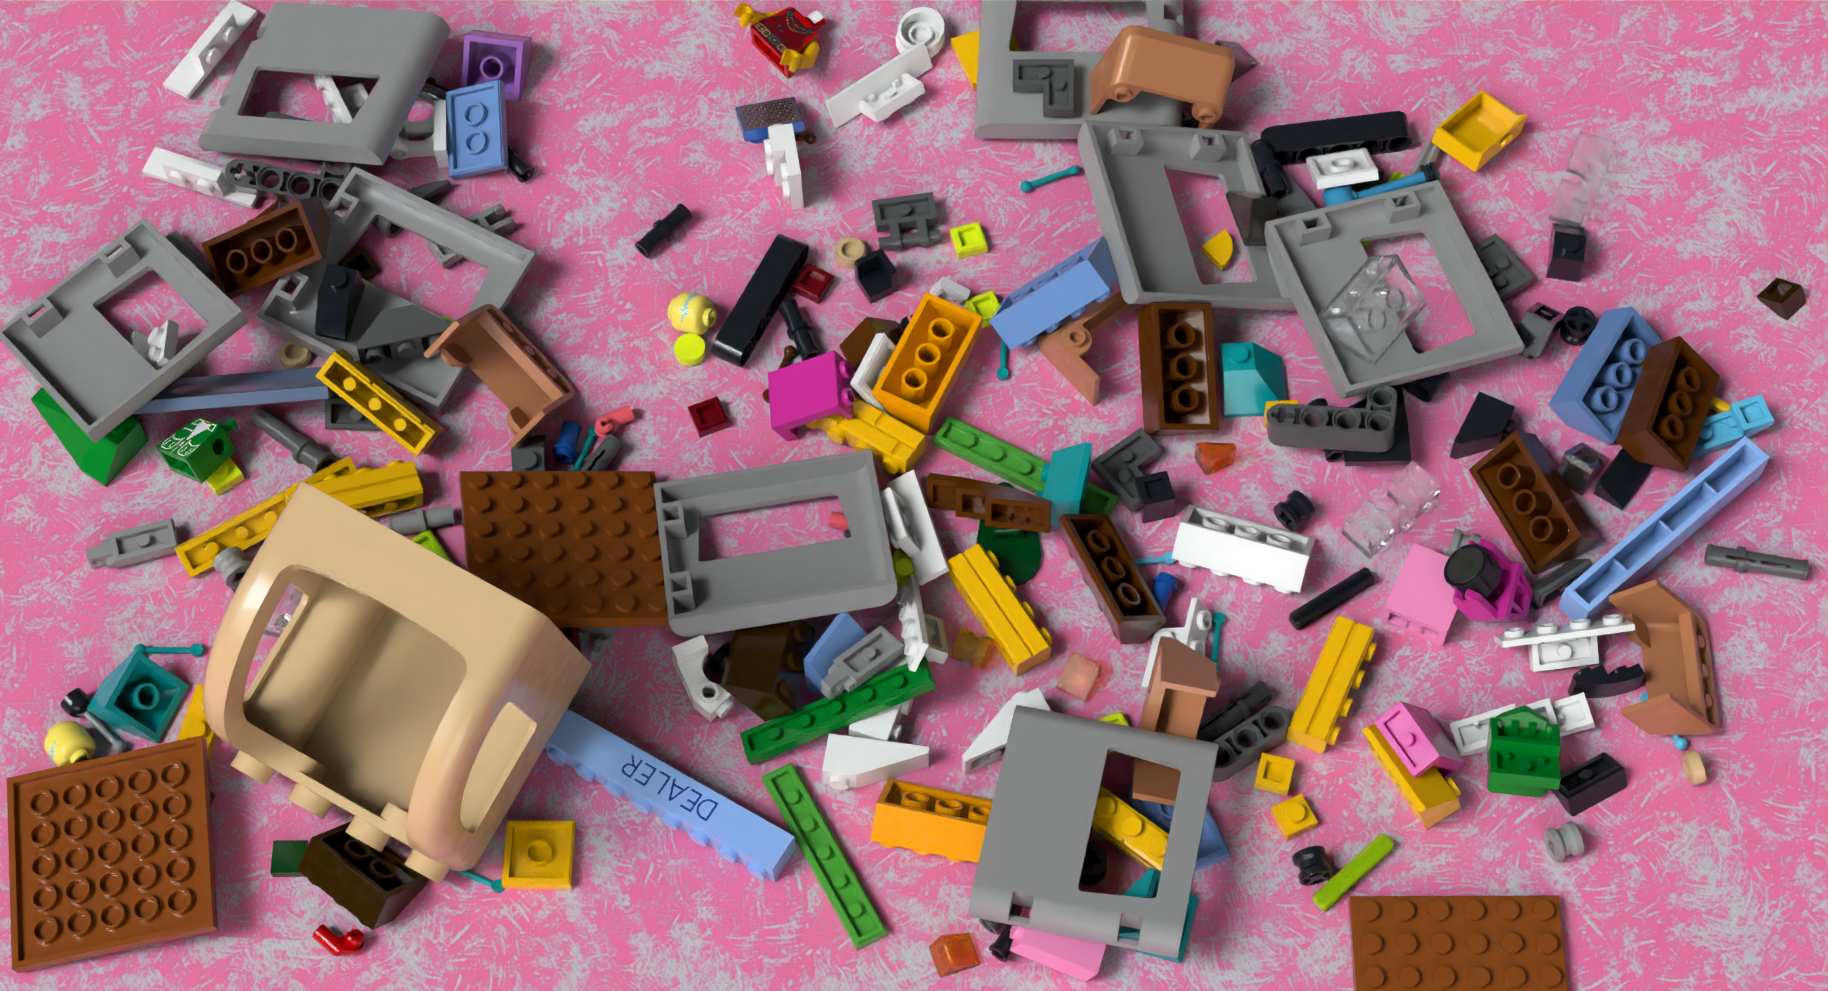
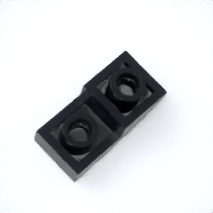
M1639 663L1628 668L1626 665L1620 666L1610 672V674L1607 673L1603 665L1593 669L1585 667L1573 675L1567 692L1570 696L1584 692L1586 698L1592 699L1617 696L1639 689L1645 673Z

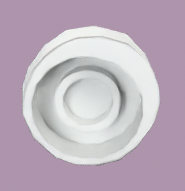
M917 7L908 11L900 20L895 38L899 53L901 54L920 41H923L930 59L935 56L942 48L945 40L943 17L939 12L929 7Z

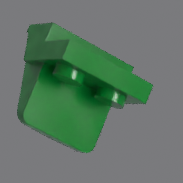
M1526 705L1503 712L1496 718L1490 717L1486 746L1488 791L1501 794L1542 797L1546 789L1559 790L1561 781L1559 724H1551L1548 718Z

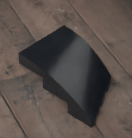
M1401 384L1391 386L1397 393V419L1393 446L1388 451L1379 453L1344 450L1345 466L1410 465L1409 430ZM1367 398L1347 408L1366 409Z

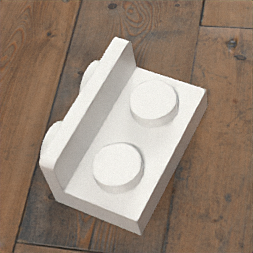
M168 319L161 328H154L149 337L135 330L131 334L130 344L156 370H159L176 354L179 324Z

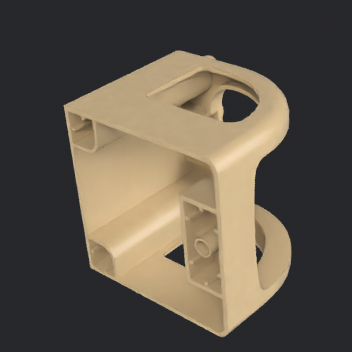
M301 481L251 562L224 614L207 663L204 679L203 707L211 730L221 740L239 749L231 763L232 767L264 785L268 784L275 770L297 782L287 798L288 800L322 819L325 818L332 804H336L355 815L345 831L346 833L380 852L383 851L390 837H394L413 848L404 865L441 885L449 869L465 871L477 864L592 664L547 616L535 608L319 489ZM290 583L303 593L302 600L244 695L248 673L260 640L275 608Z

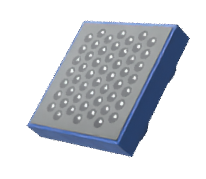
M795 97L735 107L736 117L746 142L763 143V140L769 138L768 127L774 124L792 123L794 136L805 131L804 121Z

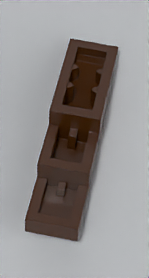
M929 473L927 477V505L929 508L956 510V517L985 520V526L1044 533H1049L1051 530L1050 500L1010 487L965 477Z

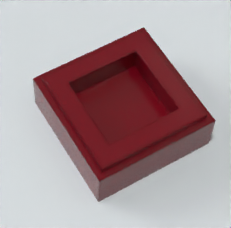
M807 263L792 284V292L819 304L835 282L834 275Z
M718 396L688 406V412L700 438L729 427V421Z

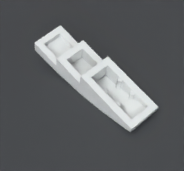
M1584 692L1554 702L1547 698L1526 705L1548 718L1551 724H1559L1560 737L1595 727ZM1515 703L1450 723L1459 754L1465 756L1486 753L1490 717L1496 718L1503 712L1517 708Z

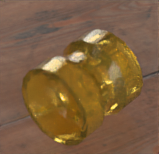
M962 627L954 642L951 658L960 662L971 660L973 667L983 670L992 653L994 639L987 636H982L978 639L973 631Z

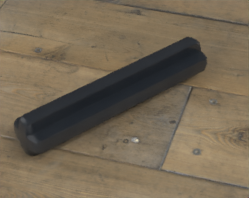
M1368 568L1360 569L1291 612L1289 615L1290 623L1296 630L1303 629L1372 586L1375 580L1374 575Z

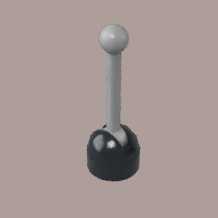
M76 688L69 692L62 700L60 707L74 718L85 716L113 745L114 752L118 754L123 753L126 750L125 742L117 740L86 710L90 704L88 695L81 688Z

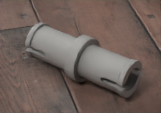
M451 504L423 511L422 508H417L413 513L386 517L389 529L400 535L418 531L421 534L427 529L455 524Z

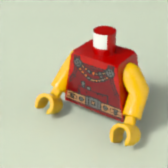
M740 3L737 6L733 16L740 18L739 24L741 27H747L748 24L751 25L752 44L787 79L792 77L799 69H808L814 66L820 52L818 30L826 24L820 12L815 10L804 17L794 7H788L780 11L758 12L754 11L746 3Z

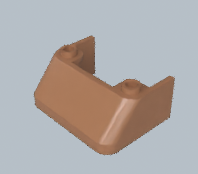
M1139 25L1127 26L1120 31L1090 73V114L1096 115L1107 99L1125 103L1135 98L1140 91L1193 103L1192 116L1196 119V128L1211 129L1223 114L1235 69V53L1227 47Z
M1117 280L1111 288L1113 292L1106 299L1098 303L1096 300L1086 304L1088 308L1074 318L1069 315L1062 319L1063 323L1054 331L1047 333L1044 330L1039 334L1038 346L1040 352L1092 406L1098 403L1100 377L1081 357L1090 351L1092 335L1136 305L1125 302Z
M485 304L456 319L423 353L428 359L440 352L442 359L449 366L460 368L468 366L508 407L510 412L506 416L507 426L516 435L508 443L512 448L529 438L575 396L574 388L508 317L492 304Z
M1657 579L1609 595V602L1625 613L1626 618L1635 624V631H1628L1626 635L1630 641H1634L1642 648L1648 700L1621 708V714L1650 735H1707L1718 731L1719 716L1709 638L1702 616Z
M1161 636L1138 728L1196 739L1206 698H1215L1220 687L1222 672L1216 670V663L1175 638ZM1133 757L1132 798L1175 806L1181 772L1178 769Z

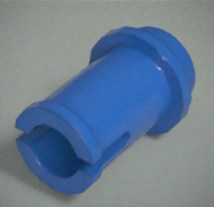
M574 421L563 422L558 443L552 449L556 461L569 464L573 459L577 458L576 446L582 432V426Z
M1160 572L1158 576L1153 578L1154 586L1151 591L1163 614L1172 592H1176L1178 589L1176 584L1177 578L1166 572Z

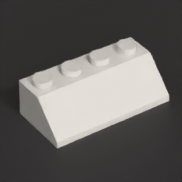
M1189 504L1180 521L1171 558L1179 560V564L1185 567L1196 568L1201 566L1209 568L1213 574L1219 576H1229L1231 574L1242 577L1244 582L1252 585L1265 583L1274 586L1275 590L1282 593L1291 594L1293 591L1300 593L1315 538Z

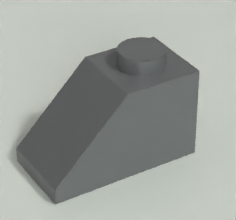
M546 435L530 436L511 448L512 471H548Z

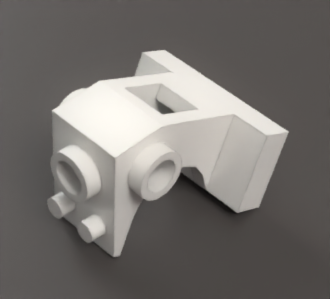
M435 100L434 113L426 120L409 121L407 117L389 156L398 160L410 157L435 156L438 168L449 167L446 100ZM425 136L423 141H408L410 137Z
M704 635L672 647L674 669L681 678L693 708L710 722L717 715L720 718L724 717L733 708L734 703L732 701L735 697L723 689L720 684L709 681L703 673L704 666L709 664L708 644Z

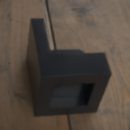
M882 248L854 262L855 282L870 304L898 291L897 271Z
M1167 471L1136 477L1135 487L1142 506V522L1148 523L1174 517L1176 498Z

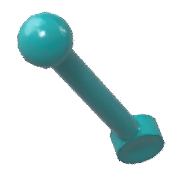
M1074 165L1063 171L1031 182L1023 181L1020 189L1027 193L1035 186L1081 171L1079 165Z
M1002 338L1000 368H998L996 374L1000 381H1005L1009 378V370L1006 368L1007 345Z
M591 425L588 428L589 437L573 469L569 471L580 470L594 439L599 438L594 430L595 425Z
M1220 612L1215 613L1212 617L1214 637L1211 661L1216 663L1217 671L1221 670L1218 664L1221 626L1225 622V616Z
M195 643L191 647H146L144 644H137L134 650H138L144 655L192 654L193 657L199 658L204 654V648L199 643Z
M469 870L454 871L491 887L495 893H501L505 889L502 887V880L500 879L492 881Z

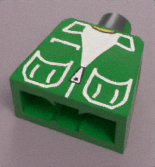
M225 414L215 423L199 417L159 443L156 448L171 471L202 484L234 453L235 447L229 436L239 427L236 421L228 414Z

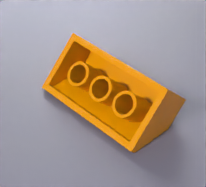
M925 292L873 388L872 396L895 419L928 435L980 336L983 316Z
M888 778L876 802L870 840L879 842L881 846L887 848H897L899 846L912 849L913 852L920 855L937 854L946 856L948 860L953 862L970 861L978 863L993 800Z

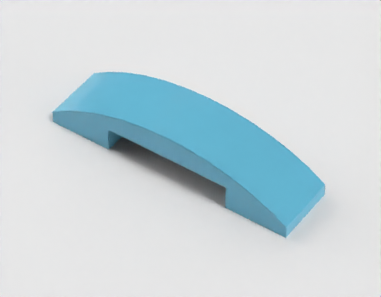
M1762 394L1732 403L1730 410L1705 418L1692 458L1733 445L1744 436L1750 437L1774 424L1775 420Z

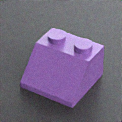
M475 29L464 34L461 88L500 79L505 83V100L519 102L530 68L532 37Z

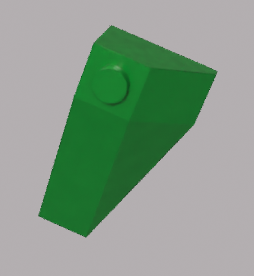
M43 387L31 398L32 403L50 428H52L80 470L104 487L110 484L148 442L140 423L132 417H128L97 443H94Z

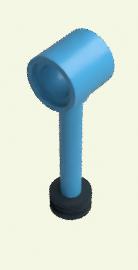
M1430 162L1429 165H1421V172L1363 191L1355 192L1351 184L1326 188L1322 193V198L1326 207L1435 180L1440 181V172L1434 162Z

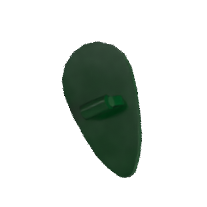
M1001 482L998 484L1015 489L1008 482ZM980 519L976 544H981L986 552L991 550L999 563V568L997 569L1003 577L1009 576L1015 586H1021L1031 580L1039 570L1041 561L1037 532L985 526V520Z

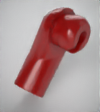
M322 924L312 935L333 956L356 954L364 946V934L358 929H351V932H346V935L337 936L326 925Z

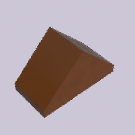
M866 317L839 345L845 359L850 362L853 372L857 371L876 333H885L894 345L897 346L903 332L896 321Z

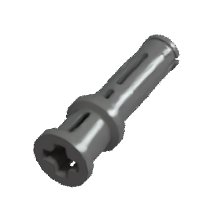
M261 407L258 409L263 416H260L256 411L253 414L251 422L292 452L293 460L298 464H305L312 470V474L336 462V456L333 453L325 452L319 448L317 442L312 437H302L269 412L267 408Z

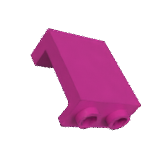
M833 350L769 372L771 429L786 441L798 438V426L834 414H841L847 420L854 418L853 406L856 400L850 385L851 378H853V368L850 362Z
M1400 701L1374 722L1415 778H1419L1432 766L1441 767L1438 771L1446 780L1466 764L1427 709Z

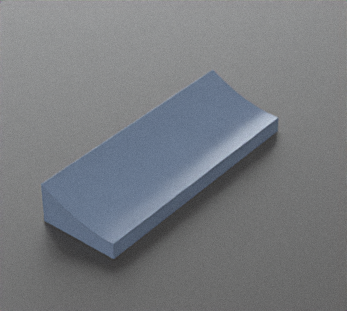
M322 367L178 378L138 409L135 414L338 398L339 395L315 377Z

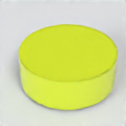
M691 333L680 336L674 344L677 361L685 366H694L701 363L706 356L704 340L699 335Z

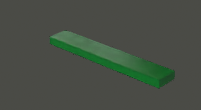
M923 656L916 672L909 670L908 663L868 679L859 687L849 692L844 689L841 694L831 700L825 697L796 709L793 713L772 719L741 732L740 736L747 761L750 765H754L936 689L937 686L929 661Z

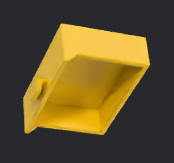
M1481 90L1436 128L1432 143L1472 171L1477 172L1520 135L1528 115L1517 114Z

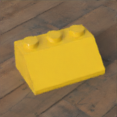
M1376 724L1367 726L1362 730L1369 749L1426 830L1461 808L1457 798L1461 795V792L1450 777L1444 780L1438 771L1441 767L1432 766L1419 778H1415Z

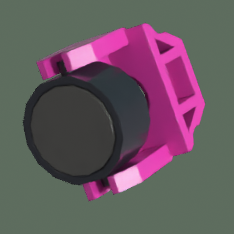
M1480 539L1479 545L1469 540L1468 545L1462 546L1449 557L1444 567V578L1455 590L1453 604L1471 621L1484 623L1526 621L1533 590L1524 575L1520 562L1512 563L1495 544L1484 539Z

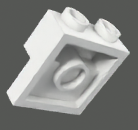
M792 123L774 124L768 127L769 139L763 140L767 175H774L775 187L782 186L784 199L790 198L792 210L803 209L802 178Z

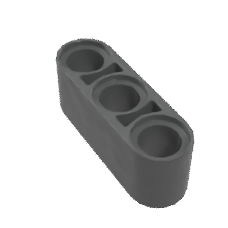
M1279 706L1266 707L1213 741L1214 743H1219L1217 758L1225 760L1226 764H1215L1212 781L1223 782L1261 758L1262 752L1269 753L1285 741L1290 722L1287 711ZM1276 723L1280 726V729L1272 730L1265 724ZM1242 740L1250 741L1254 746L1250 748H1245L1241 746L1238 742Z

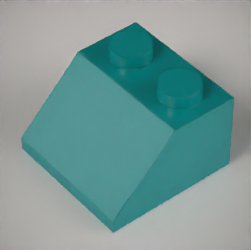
M1085 442L1053 451L1051 462H1044L1041 482H1046L1044 492L1038 491L1037 496L1051 501L1052 526L1060 527L1059 517L1062 514H1081L1090 476L1093 443Z

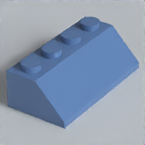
M1101 236L1003 299L989 322L1011 351L1020 345L1023 348L1028 347L1038 339L1039 333L1044 330L1047 333L1054 331L1063 323L1062 319L1071 315L1074 318L1088 308L1086 304L1093 300H1096L1097 303L1101 302L1113 292L1111 288L1117 280V274L1106 239Z
M1633 306L1605 311L1548 405L1568 427L1607 444H1613L1620 431L1643 368L1636 364L1646 360L1651 346L1663 341Z

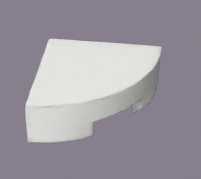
M942 277L930 289L929 293L941 299L956 300V303H961L968 299L970 289Z

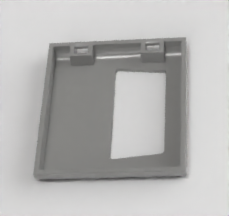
M981 0L974 138L1078 139L1079 130L1085 120L1182 127L1181 100L1140 91L1135 98L1125 103L1107 99L1096 115L1090 114V73L1105 52L1010 51L1009 48L1016 8L1020 1L1144 2L1147 10L1148 28L1183 36L1184 0ZM1074 59V116L1043 117V92H1013V60ZM1120 132L1122 139H1126L1127 132Z
M288 2L273 3L257 31L258 39L252 41L220 98L221 107L213 111L198 139L199 146L203 151L384 165L451 29L443 18L427 11ZM261 70L379 79L353 121L349 124L243 116L247 109L245 106L246 100L256 76Z
M1085 120L1078 134V151L1102 231L1108 244L1121 294L1126 303L1145 305L1151 302L1211 303V308L1296 311L1266 245L1265 223L1274 220L1245 132ZM1120 132H1127L1126 139L1121 138ZM1203 138H1209L1208 145L1204 144ZM1164 168L1217 176L1221 179L1254 282L1206 285L1200 282Z
M354 166L325 209L331 224L326 258L281 277L255 317L262 326L272 333L290 340L302 348L305 347L326 360L334 351L344 349L354 357V361L360 362L356 344L381 311L414 303L362 278L365 289L346 342L315 334L318 290L328 263L339 265L378 217L387 219L393 224L489 270L468 313L485 304H492L503 311L535 261L536 253ZM340 203L348 208L343 217L334 213ZM290 280L297 285L292 295L283 291ZM422 308L423 310H425V311H427V312H429V313H431V314L437 316L438 318H440V319H442V320H444V321H446V322H448V323H450V324L453 323V322H451V321H449V320H447V319H445V318H443V317H441V316H438V315H436V314H434V313H432V312H430V311H428V310ZM424 352L410 358L399 357L385 360L377 365H364L405 399L432 412H439L468 367L449 366L442 359L440 352L428 359L423 355Z
M1439 180L1299 213L1265 223L1264 232L1268 251L1331 384L1341 399L1368 393L1373 386L1379 384L1395 386L1520 354L1525 347ZM1404 198V206L1396 207L1393 200ZM1315 219L1316 227L1307 229L1304 222ZM1424 233L1475 334L1421 354L1416 353L1361 244L1362 241Z
M142 218L0 328V341L94 443H97L246 325L249 320L229 297L148 220ZM121 247L123 248V250H121L119 253H117V254H116L115 256H113L111 259L108 258L110 255H112V254H113L115 251H117L119 248H121ZM150 270H154L209 324L208 327L159 370H156L96 310L98 305ZM43 307L46 308L43 312H41L39 315H37L34 319H31V318H30V317H32L35 313H37L39 310H41Z
M871 449L654 484L668 620L672 631L680 636L695 637L874 608L889 603L897 594L896 577ZM836 495L839 498L851 537L846 539L704 562L699 561L700 519L708 515Z
M1016 705L974 878L968 916L1178 958L1219 743ZM1109 751L1137 757L1178 769L1181 772L1155 898L1084 892L1078 888L1106 757ZM1013 904L1031 907L1030 918L1012 915ZM1120 926L1140 929L1139 940L1118 936Z

